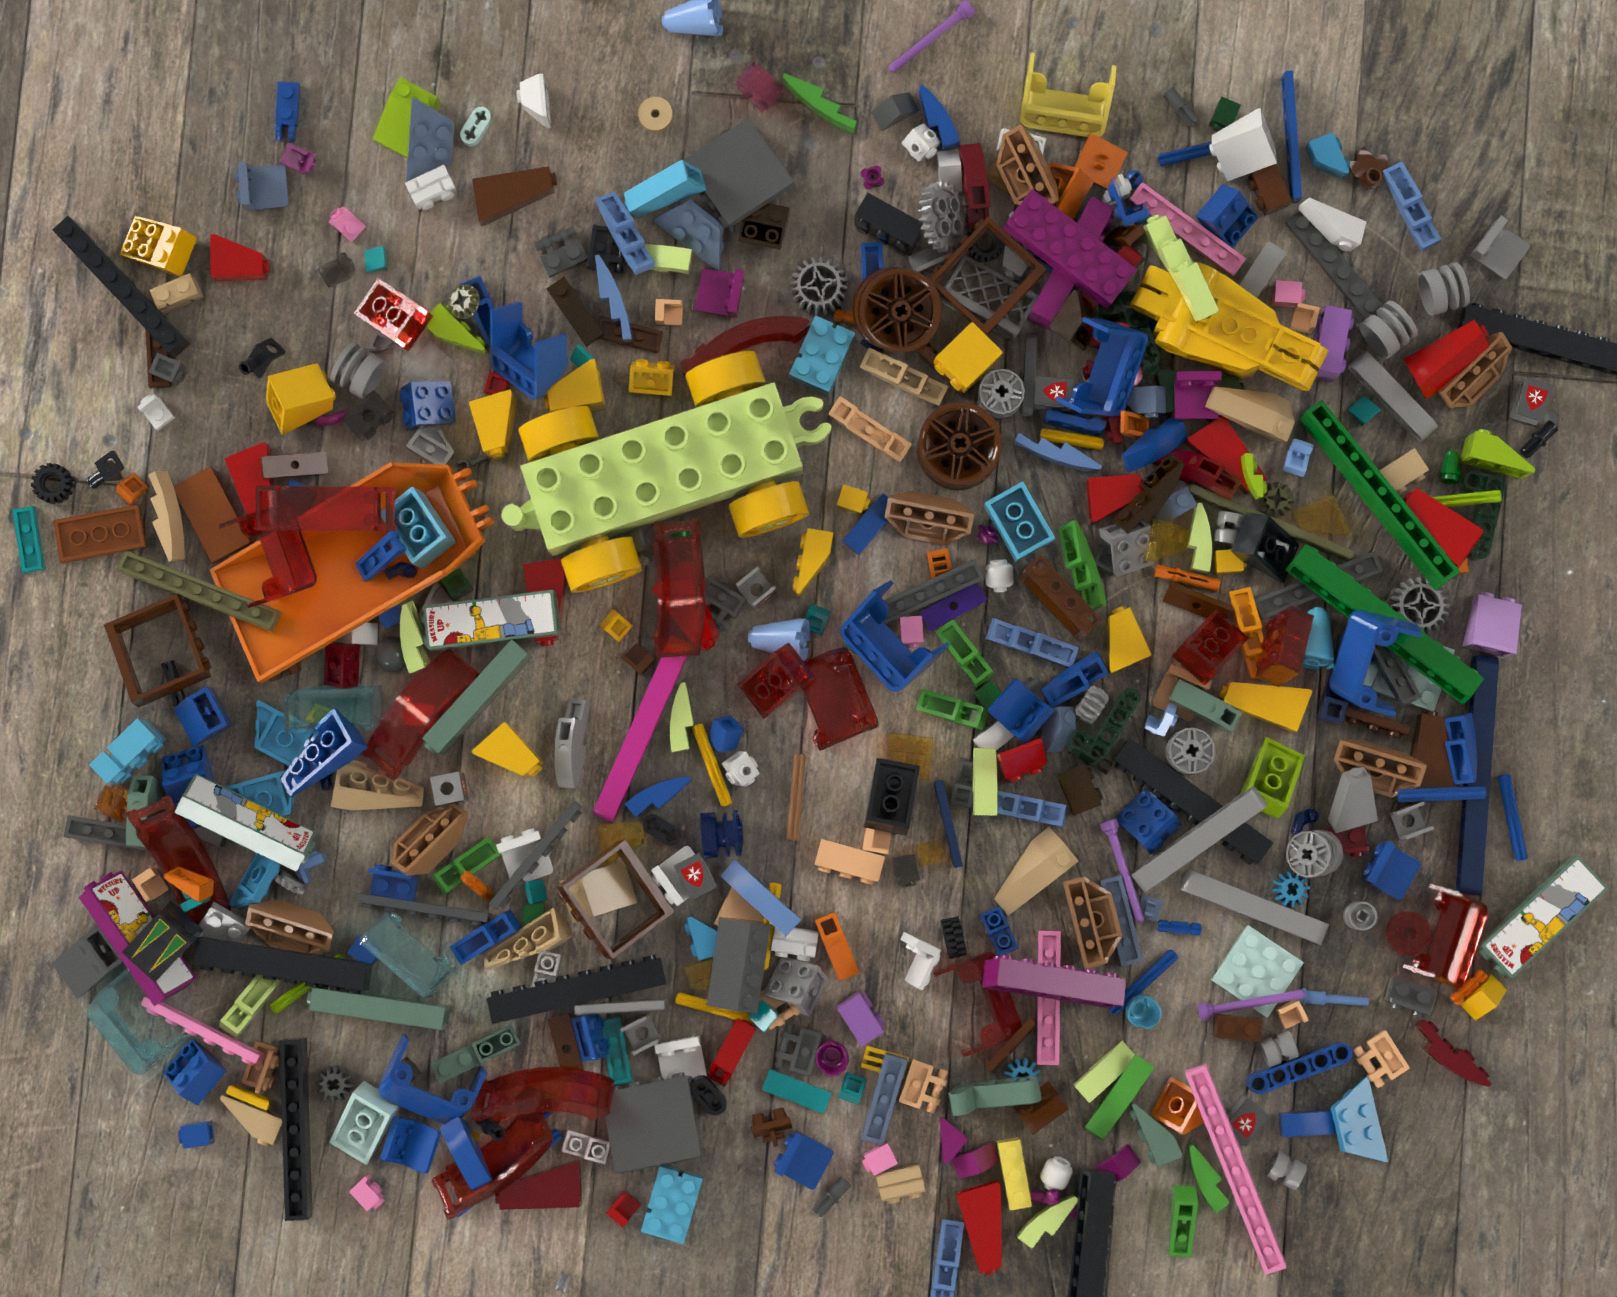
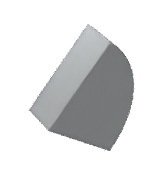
M375 330L367 350L374 353L386 351L395 343L396 338Z

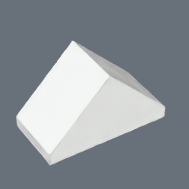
M958 149L937 151L939 182H949V186H954V191L958 190L959 193H962L961 161Z
M365 623L335 640V642L360 644V646L378 645V623Z

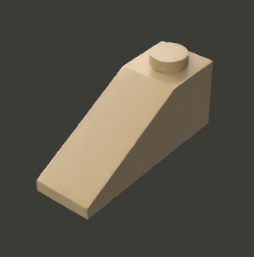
M228 1094L221 1095L220 1100L249 1134L258 1139L257 1142L259 1144L269 1147L270 1144L278 1143L282 1133V1115L270 1110H263Z

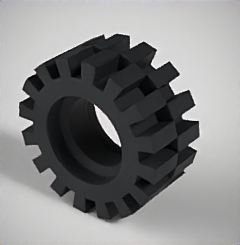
M974 226L970 227L969 232H966L965 235L970 237L975 231L973 229ZM989 230L985 233L992 238L990 249L983 251L977 246L976 242L968 250V255L976 261L989 262L998 258V255L1002 254V249L1005 248V244Z
M46 463L47 466H39L41 469H36L34 471L36 475L31 477L34 480L31 483V487L34 488L32 491L37 495L36 497L51 504L63 503V499H69L67 496L69 494L72 495L73 491H71V488L75 487V484L72 483L74 478L70 475V471L55 463ZM50 476H57L60 479V487L54 492L48 491L45 487L46 479Z
M959 917L941 920L949 959L966 956L967 950Z

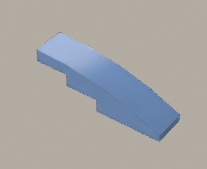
M1403 162L1383 170L1382 173L1392 197L1420 251L1422 252L1441 243L1442 239L1431 222L1432 216L1422 201L1423 196Z
M612 192L596 198L595 202L634 274L637 275L655 268V262L645 248V241L635 228V220L617 194Z
M595 255L600 299L602 302H610L611 319L613 322L621 321L624 342H632L633 336L630 320L621 293L600 255Z
M1021 433L1018 434L1013 444L1037 457L1068 468L1098 473L1102 465L1066 442L1060 449L1043 437L1036 444Z
M992 618L986 639L1068 668L1074 664L1079 647L1047 635L1036 633L1020 626H1014L996 618Z
M997 791V814L1064 827L1068 805Z
M734 860L721 874V877L786 937L801 921L800 917L790 910L784 902L737 860Z
M942 1219L930 1297H953L964 1230L963 1222Z

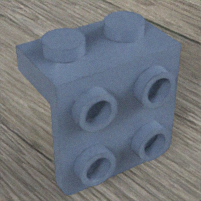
M238 162V169L235 170L236 182L239 183L240 190L237 191V201L246 211L288 207L287 170L284 165L250 167L247 162Z

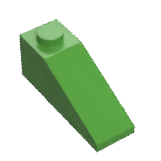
M1173 1185L1170 1211L1169 1256L1191 1257L1198 1208L1196 1186Z

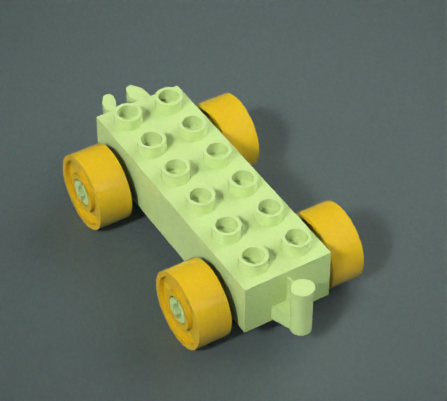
M742 351L707 361L686 373L685 377L696 408L603 439L599 438L588 406H575L542 415L523 424L518 429L528 461L530 462L520 467L531 499L520 508L514 504L505 506L501 514L504 523L515 531H522L524 529L541 530L547 550L552 556L581 547L580 550L561 559L571 593L601 588L627 579L642 571L632 537L612 540L608 538L748 492V495L728 505L739 538L757 536L783 528L806 518L810 514L798 481L778 485L776 483L803 474V466L797 448L804 445L818 444L831 433V425L827 422L820 424L811 431L805 430L800 425L801 415L806 411L819 412L823 409V401L815 397H804L795 401L792 405L783 407L775 382L766 385L756 352Z

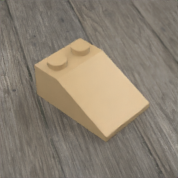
M623 861L593 870L569 887V890L589 918L638 903L627 866ZM566 903L572 923H576L577 921L573 918V916L570 913L572 909L569 906V904Z

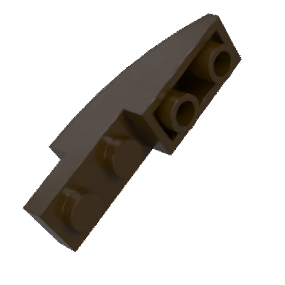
M1172 454L1165 458L1139 484L1143 491L1135 496L1112 520L1115 525L1128 534L1141 520L1148 524L1172 494L1182 473L1184 463Z

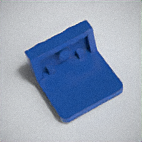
M1115 177L1110 179V185H1108L1107 190L1111 201L1116 200L1115 212L1119 222L1123 221L1125 226L1132 223L1135 225L1145 223L1146 219L1150 217L1148 202L1126 209Z
M449 381L409 382L401 387L400 401L403 402L404 410L402 420L406 430H415L422 425H447L455 423L452 386Z
M1014 679L988 708V712L1024 744L1034 736L1035 732L1054 712L1050 706L1040 700L1018 679Z
M1148 789L1142 790L1116 817L1118 823L1132 834L1150 855L1154 851L1159 850L1163 842L1169 836L1174 835L1182 825L1175 813L1150 793Z
M1382 841V843H1378L1371 863L1368 862L1365 866L1362 880L1393 898L1401 900L1421 864L1418 860L1396 849V845L1393 843Z
M587 1014L571 1019L581 1062L594 1061L609 1055V1042L607 1038H604L602 1030L604 1029V1023L601 1016L598 1014Z
M394 1116L380 1159L386 1162L403 1164L420 1173L427 1174L430 1170L441 1133L439 1130L414 1119Z
M796 1130L794 1135L791 1133L788 1135L784 1146L787 1148L783 1155L779 1153L773 1165L776 1166L775 1173L780 1176L785 1175L813 1190L817 1187L834 1152L829 1147Z

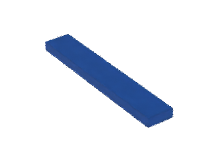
M1293 70L1283 73L1281 87L1289 195L1292 200L1291 203H1299L1302 199L1294 78Z

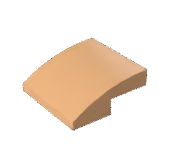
M731 887L714 924L718 926L719 917L763 922L764 916Z

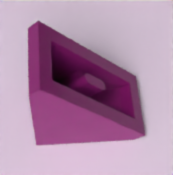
M939 1117L943 1163L949 1164L968 1141V1137L947 1119Z
M992 1141L958 1154L952 1159L959 1179L980 1174L1000 1163Z
M1126 1144L1094 1168L1106 1169L1115 1173V1179L1118 1182L1126 1178L1141 1162L1129 1144Z

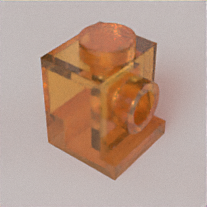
M105 785L94 810L122 822L124 819L122 815L127 807V790L118 785H115L114 788Z

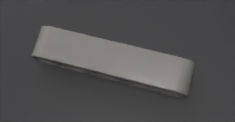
M1363 351L1348 365L1349 371L1418 442H1423L1438 428L1433 418L1370 353Z

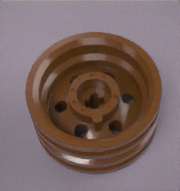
M886 267L869 274L858 286L852 302L853 321L861 336L878 348L898 353L913 351L927 343L935 334L942 313L941 300L932 282L917 271L899 267ZM904 286L910 287L908 294L904 293ZM886 287L889 293L883 296L881 291ZM918 304L922 305L920 312L914 310V307ZM875 307L878 308L879 312L877 316H874L872 313ZM896 307L903 309L901 314L895 311ZM908 323H910L913 326V330L911 332H907ZM889 325L891 332L886 334L884 328Z
M967 402L949 403L932 412L922 425L917 444L918 460L924 473L937 485L951 490L970 489L983 483L994 471L1002 450V437L996 421L983 408ZM949 422L955 423L956 427L954 430L947 427ZM975 425L977 432L970 433L969 427ZM940 439L942 445L939 447L935 446L934 440ZM962 440L965 448L960 447L957 449L955 441L960 442ZM982 445L985 447V452L980 454L977 451V447ZM943 459H947L950 465L945 467L941 462ZM964 463H970L971 469L965 470L963 468Z

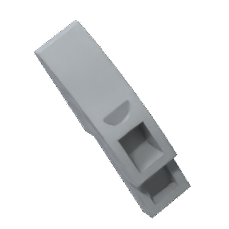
M569 699L565 718L559 717L554 755L556 779L559 788H578L587 749L586 746L582 745L591 702L587 700Z

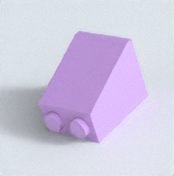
M1481 592V595L1473 596L1462 647L1501 657L1516 654L1522 605L1515 603V599L1503 597L1501 600L1494 598V594Z

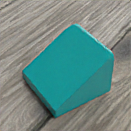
M384 246L364 251L366 272L388 270Z
M579 344L575 347L570 357V361L577 368L590 359H594Z
M1363 396L1347 411L1363 426L1381 409Z
M814 604L810 605L805 617L809 621L810 632L823 635L831 613L830 610Z
M542 879L525 882L524 885L529 904L547 900L545 885Z
M762 1000L758 1005L757 1013H751L749 1018L765 1032L780 1013Z
M846 1072L838 1098L858 1105L867 1079Z

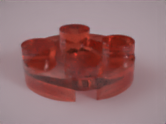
M1404 911L1397 913L1389 920L1385 936L1390 947L1397 953L1408 956L1422 953L1429 946L1431 927L1427 919L1421 914ZM1405 928H1412L1414 930L1412 932V939L1409 937L1404 938Z

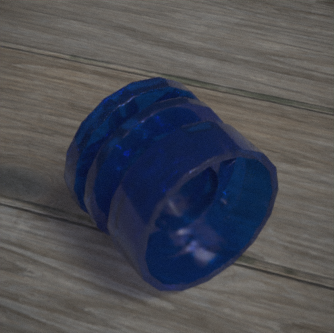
M732 810L733 820H728L727 811H723L722 821L717 820L715 812L700 813L704 859L718 858L720 847H724L727 857H731L730 847L735 846L736 856H742L744 834L743 823L738 810Z

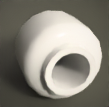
M1003 559L990 561V564L985 567L986 585L994 588V592L1007 591V587L1012 586L1014 583L1013 566Z
M1055 1156L1046 1161L1040 1178L1046 1189L1063 1190L1067 1187L1073 1171L1066 1159Z

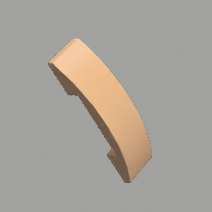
M839 396L828 413L831 418L850 432L898 462L902 461L912 443L897 433L891 432L858 410L856 406Z

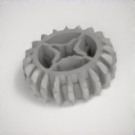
M812 257L810 265L806 260L803 261L804 269L801 266L796 267L800 274L792 273V278L795 281H790V286L795 288L790 290L791 295H797L793 298V301L795 303L801 301L799 304L800 309L807 306L806 313L808 314L811 312V309H815L814 313L818 316L819 310L822 309L823 314L827 315L828 307L834 312L835 307L833 304L839 307L842 305L838 298L846 299V295L843 292L848 291V286L842 284L847 283L848 279L847 277H842L845 274L843 269L837 271L839 268L838 263L831 266L832 259H828L827 263H823V257H820L819 262L816 263L815 258ZM819 270L831 274L834 279L823 278ZM812 272L813 280L806 283V286L801 287L805 276ZM816 277L818 278V282H820L821 285H825L822 286L821 295L818 288L813 287L816 286L817 283ZM833 286H837L835 294L830 299L825 300V292L832 289ZM807 292V294L816 295L819 302L808 299L803 293Z
M1417 577L1415 582L1410 578L1407 580V584L1404 582L1400 583L1401 589H1394V593L1397 596L1390 597V600L1396 603L1389 606L1395 609L1397 613L1404 615L1409 622L1415 623L1406 616L1404 611L1411 612L1416 624L1424 630L1426 635L1431 634V629L1434 631L1439 630L1438 624L1443 625L1445 623L1441 617H1448L1449 615L1443 609L1450 607L1449 604L1443 603V601L1448 599L1447 595L1442 597L1440 594L1444 589L1440 588L1435 591L1426 579L1422 583L1421 577ZM1415 589L1413 601L1403 603L1407 593ZM1423 591L1430 594L1434 602H1429L1425 598ZM1421 602L1420 604L1428 607L1418 611L1416 607L1411 606ZM1435 610L1433 618L1427 624H1423L1426 612Z

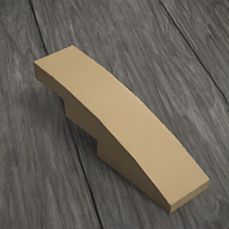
M868 348L860 365V368L938 407H941L949 390V386L933 380L928 375L910 368L907 364L871 348Z
M154 471L149 474V478L157 495L150 499L158 519L152 523L168 561H182L185 559L184 532L176 493L168 471Z

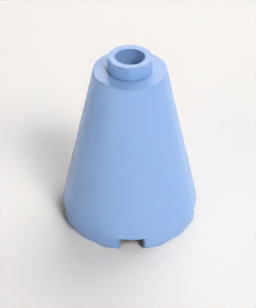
M690 0L666 10L665 15L662 16L663 27L670 33L721 36L723 25H719V21L723 17L719 0Z
M799 618L756 625L752 630H749L748 642L751 643L753 648L798 662H804L807 658L809 648L805 647L807 641H810L809 621Z

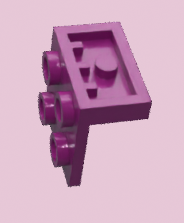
M703 268L697 292L695 311L737 318L745 277L744 270L735 269V273H728Z
M1221 371L1176 372L1174 375L1175 419H1217L1219 417L1218 413L1205 406L1212 387H1218V383L1221 381Z

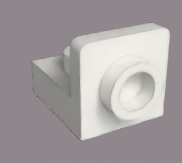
M1120 174L1117 176L1116 181L1124 201L1129 198L1132 188L1127 178L1124 179L1123 175ZM1106 190L1101 201L1110 206L1117 204L1116 200L1111 201L1108 190Z
M155 394L152 396L148 395L140 401L141 404L138 406V409L144 413L157 431L175 418L160 397Z

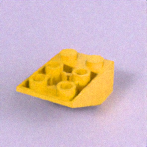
M135 216L119 255L159 271L182 277L197 237L182 228Z
M807 528V532L802 533L800 549L804 550L803 555L798 554L796 566L800 573L799 577H794L793 591L796 592L797 598L802 596L829 561L833 532Z

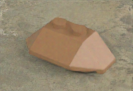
M1020 124L1003 134L996 166L1014 204L1020 205L1031 189L1035 190L1050 203H1057L1059 195L1056 181L1039 146L1024 125Z
M1502 332L1489 335L1486 340L1490 347L1439 389L1438 392L1448 407L1472 406L1502 376L1507 364L1508 355L1512 351V346Z
M916 491L888 496L885 518L903 537L943 545L971 534L975 512L955 499Z
M1340 739L1334 756V762L1341 773L1364 766L1371 777L1373 792L1390 798L1397 796L1399 789L1419 787L1427 764L1404 752L1364 740Z
M453 802L447 804V806L425 812L394 843L391 859L392 866L407 876L430 873L460 842L469 815L468 812Z
M1086 877L1064 881L1063 884L1084 968L1106 964L1122 938L1112 893Z
M279 899L251 904L248 907L245 925L251 928L266 944L284 950L316 955L330 951L334 931L321 913Z

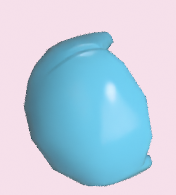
M1148 995L1132 997L1125 1008L1126 1018L1134 1027H1142L1146 1030L1156 1026L1162 1016V1009L1159 1004Z

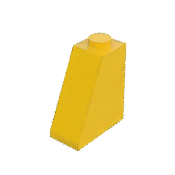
M1123 606L1111 611L1112 615L1108 617L1107 668L1109 674L1151 656V652L1130 607L1124 609Z

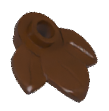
M1362 147L1357 153L1356 161L1349 162L1350 171L1356 178L1361 179L1365 187L1374 189L1382 182V171L1388 168L1387 155L1381 154L1374 158L1365 147Z

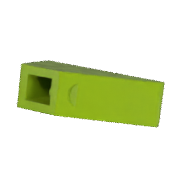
M439 303L421 320L424 326L440 341L484 355L488 353L484 348L487 344L478 335L474 338L469 333L472 329L463 320L459 323L454 318V315H452L448 305L444 308Z

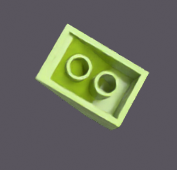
M400 77L388 98L372 139L408 158L412 97L418 98L419 101L437 111L441 106V102L437 96Z
M1479 429L1465 438L1459 463L1519 479H1524L1535 473V468L1498 436L1491 435V431Z
M1265 737L1244 781L1241 793L1254 786L1267 803V806L1261 812L1278 819L1288 809L1305 755Z

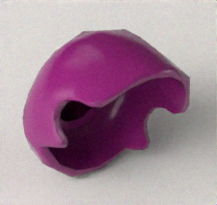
M837 1041L823 1043L818 1048L815 1056L817 1067L829 1077L842 1074L849 1063L847 1049Z

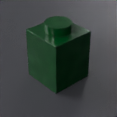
M1221 96L1208 126L1212 127L1213 131L1218 132L1234 123L1241 104Z

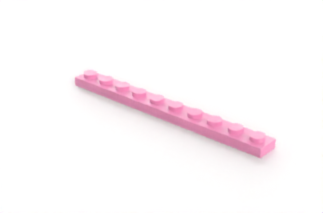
M1207 1064L1185 1070V1075L1265 1275L1286 1269L1287 1264Z

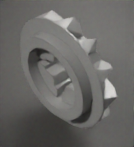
M284 871L279 872L274 878L278 884L293 893L300 895L304 894L307 890L302 881Z

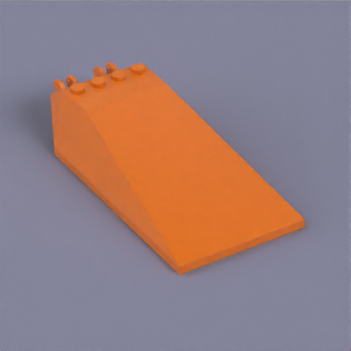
M390 462L211 568L210 573L216 586L282 612L273 632L229 616L257 682L263 683L444 578L473 557L486 541L481 530L492 526L495 520L493 517H487L477 523L475 518H480L489 512L488 505H483L472 511L465 498L464 493L475 489L477 482L476 480H469L459 485L458 481H463L471 476V469L466 468L454 474L449 465ZM412 486L426 495L456 540V543L424 569L412 564L407 555L403 553L395 558L372 581L364 582L355 563L387 533L391 532L379 515V512Z

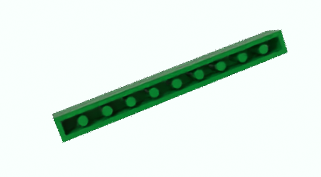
M1321 400L1305 411L1299 419L1301 424L1434 590H1438L1453 579L1460 570L1325 402Z
M1308 544L1302 547L1285 569V571L1347 618L1356 610H1365L1408 621L1404 615L1397 613L1387 602L1380 600L1372 594L1370 589L1360 585L1350 574L1343 572L1333 561L1327 560L1319 554L1316 548ZM1419 628L1422 632L1421 637L1399 632L1396 641L1389 646H1385L1462 705L1472 697L1484 680L1477 670L1467 666L1457 655L1446 650L1440 642L1426 635L1421 628Z

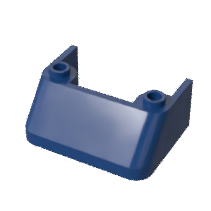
M521 302L490 309V354L494 371L532 400L542 398L567 369V335L562 334L535 342V347H533L532 331L522 323Z
M1083 317V322L1094 327L1093 337L1101 342L1088 382H1081L1076 385L1071 398L1057 397L1056 401L1079 413L1119 416L1121 411H1124L1148 343V336L1139 330L1108 320Z
M890 580L874 589L841 626L840 633L844 641L885 686L893 692H899L928 669L950 644L946 642L933 651L926 647H919L913 652L903 644L883 622L889 614V607L881 597L894 584Z
M1365 610L1352 612L1349 616L1330 676L1329 685L1331 690L1361 708L1395 716L1396 710L1393 703L1377 698L1375 690L1370 686L1363 685L1375 645L1389 646L1393 644L1399 632L1421 637L1422 632L1418 625Z
M402 1033L379 1083L378 1092L380 1096L386 1101L442 1124H446L458 1116L463 1118L473 1106L486 1078L487 1072L485 1068L479 1065L469 1089H457L450 1101L410 1085L413 1077L412 1068L407 1063L401 1061L410 1040L407 1034Z

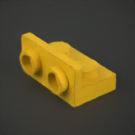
M645 359L633 361L630 366L629 392L672 396L675 365H670V362L658 361L657 363H649Z

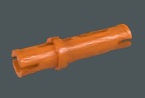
M1156 564L1153 577L1169 580L1176 584L1182 583L1214 591L1215 593L1218 592L1221 582L1220 579L1183 571L1180 567L1171 568Z

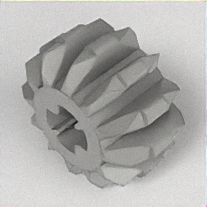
M1091 686L1078 703L1075 715L1083 722L1093 723L1108 702L1109 695L1101 688Z

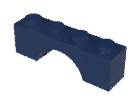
M1344 633L1338 635L1334 649L1335 660ZM1331 668L1328 671L1316 719L1340 725L1343 723L1348 701L1331 690L1329 685L1333 670Z

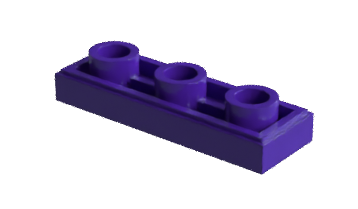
M977 582L919 612V614L922 616L929 632L984 603L987 601V598ZM951 603H955L957 605V609L951 610L949 608V605Z

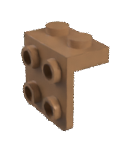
M1176 662L1175 665H1168L1152 705L1165 712L1168 704L1172 703L1177 706L1175 714L1178 715V718L1191 722L1195 715L1169 699L1174 687L1180 679L1205 692L1209 690L1212 681L1207 680V675L1198 671L1195 674L1187 671V666Z
M256 1040L253 1048L266 1054L263 1063L247 1064L241 1083L255 1087V1093L261 1094L268 1091L269 1088L272 1089L275 1083L276 1076H274L276 1067H280V1047Z

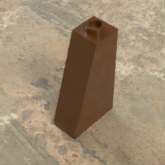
M547 166L472 179L478 219L481 226L488 225L555 193L554 186L557 185L555 172L551 173L550 167Z
M1424 711V714L1417 715L1411 756L1427 764L1421 785L1417 788L1454 787L1445 745L1447 734L1444 717L1438 716V712Z

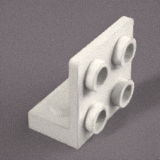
M904 932L900 940L907 943L906 948L917 953L905 981L923 990L924 986H927L930 981V973L933 967L939 962L941 950L926 941Z
M700 1035L660 1042L654 1045L655 1052L658 1054L661 1075L664 1080L672 1079V1074L685 1072V1076H692V1079L698 1075L707 1076Z

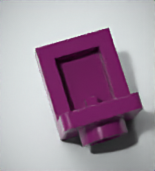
M287 143L279 163L301 174H306L308 171L311 172L316 164L314 159L316 153L307 152L291 143Z

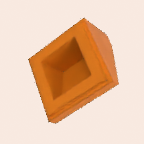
M132 473L117 484L116 492L131 506L149 487L135 473Z

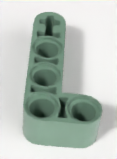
M1036 1076L967 1082L956 1086L948 1093L954 1116L969 1114L976 1108L1032 1104L1042 1100L1039 1081Z

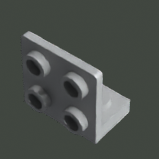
M1501 215L1492 224L1470 256L1497 276L1506 280L1528 251L1530 245L1504 227L1508 220Z
M1143 520L1128 534L1115 524L1099 529L1100 537L1111 545L1113 574L1116 577L1154 564L1151 526Z
M781 957L764 991V995L794 1004L802 1015L810 1016L828 977L817 965Z

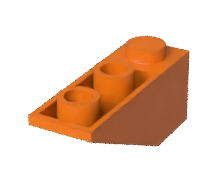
M836 912L815 919L838 980L842 981L859 974Z

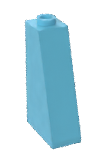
M680 160L624 192V206L630 214L641 217L706 191L702 172L684 160Z

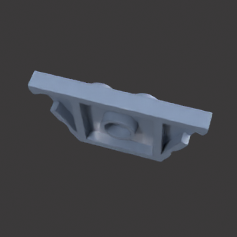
M412 97L406 181H410L442 165H445V167L451 166L454 120L442 115L436 109L419 101L416 97Z
M689 199L654 218L653 221L688 249H692L693 253L716 271L722 269L721 252L724 246L722 241L724 226L696 203Z

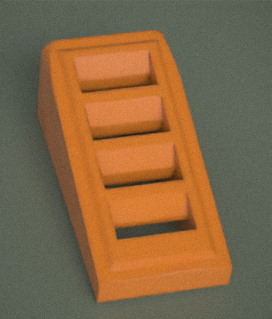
M1121 411L1120 433L1133 439H1139L1149 429V418H1145L1144 415Z
M948 548L926 553L931 579L952 570ZM943 556L945 558L943 561L933 562V558ZM946 565L947 568L938 571L934 570V567Z
M177 867L164 874V879L198 902L213 895L214 880L181 867Z

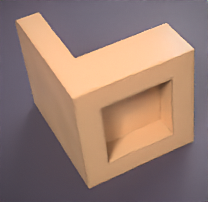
M656 299V325L681 326L683 317L682 300Z
M1298 303L1293 310L1289 329L1311 334L1316 328L1320 307Z
M866 828L862 850L888 855L891 833Z
M149 868L132 879L146 902H152L169 891L168 885L157 868Z
M1292 1000L1275 1008L1284 1029H1288L1300 1022L1305 1023L1309 1021L1299 1000Z

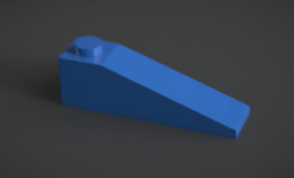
M334 708L318 722L315 727L316 732L310 740H306L304 750L299 757L294 758L281 778L290 797L297 795L350 763L368 748L360 731L337 709Z

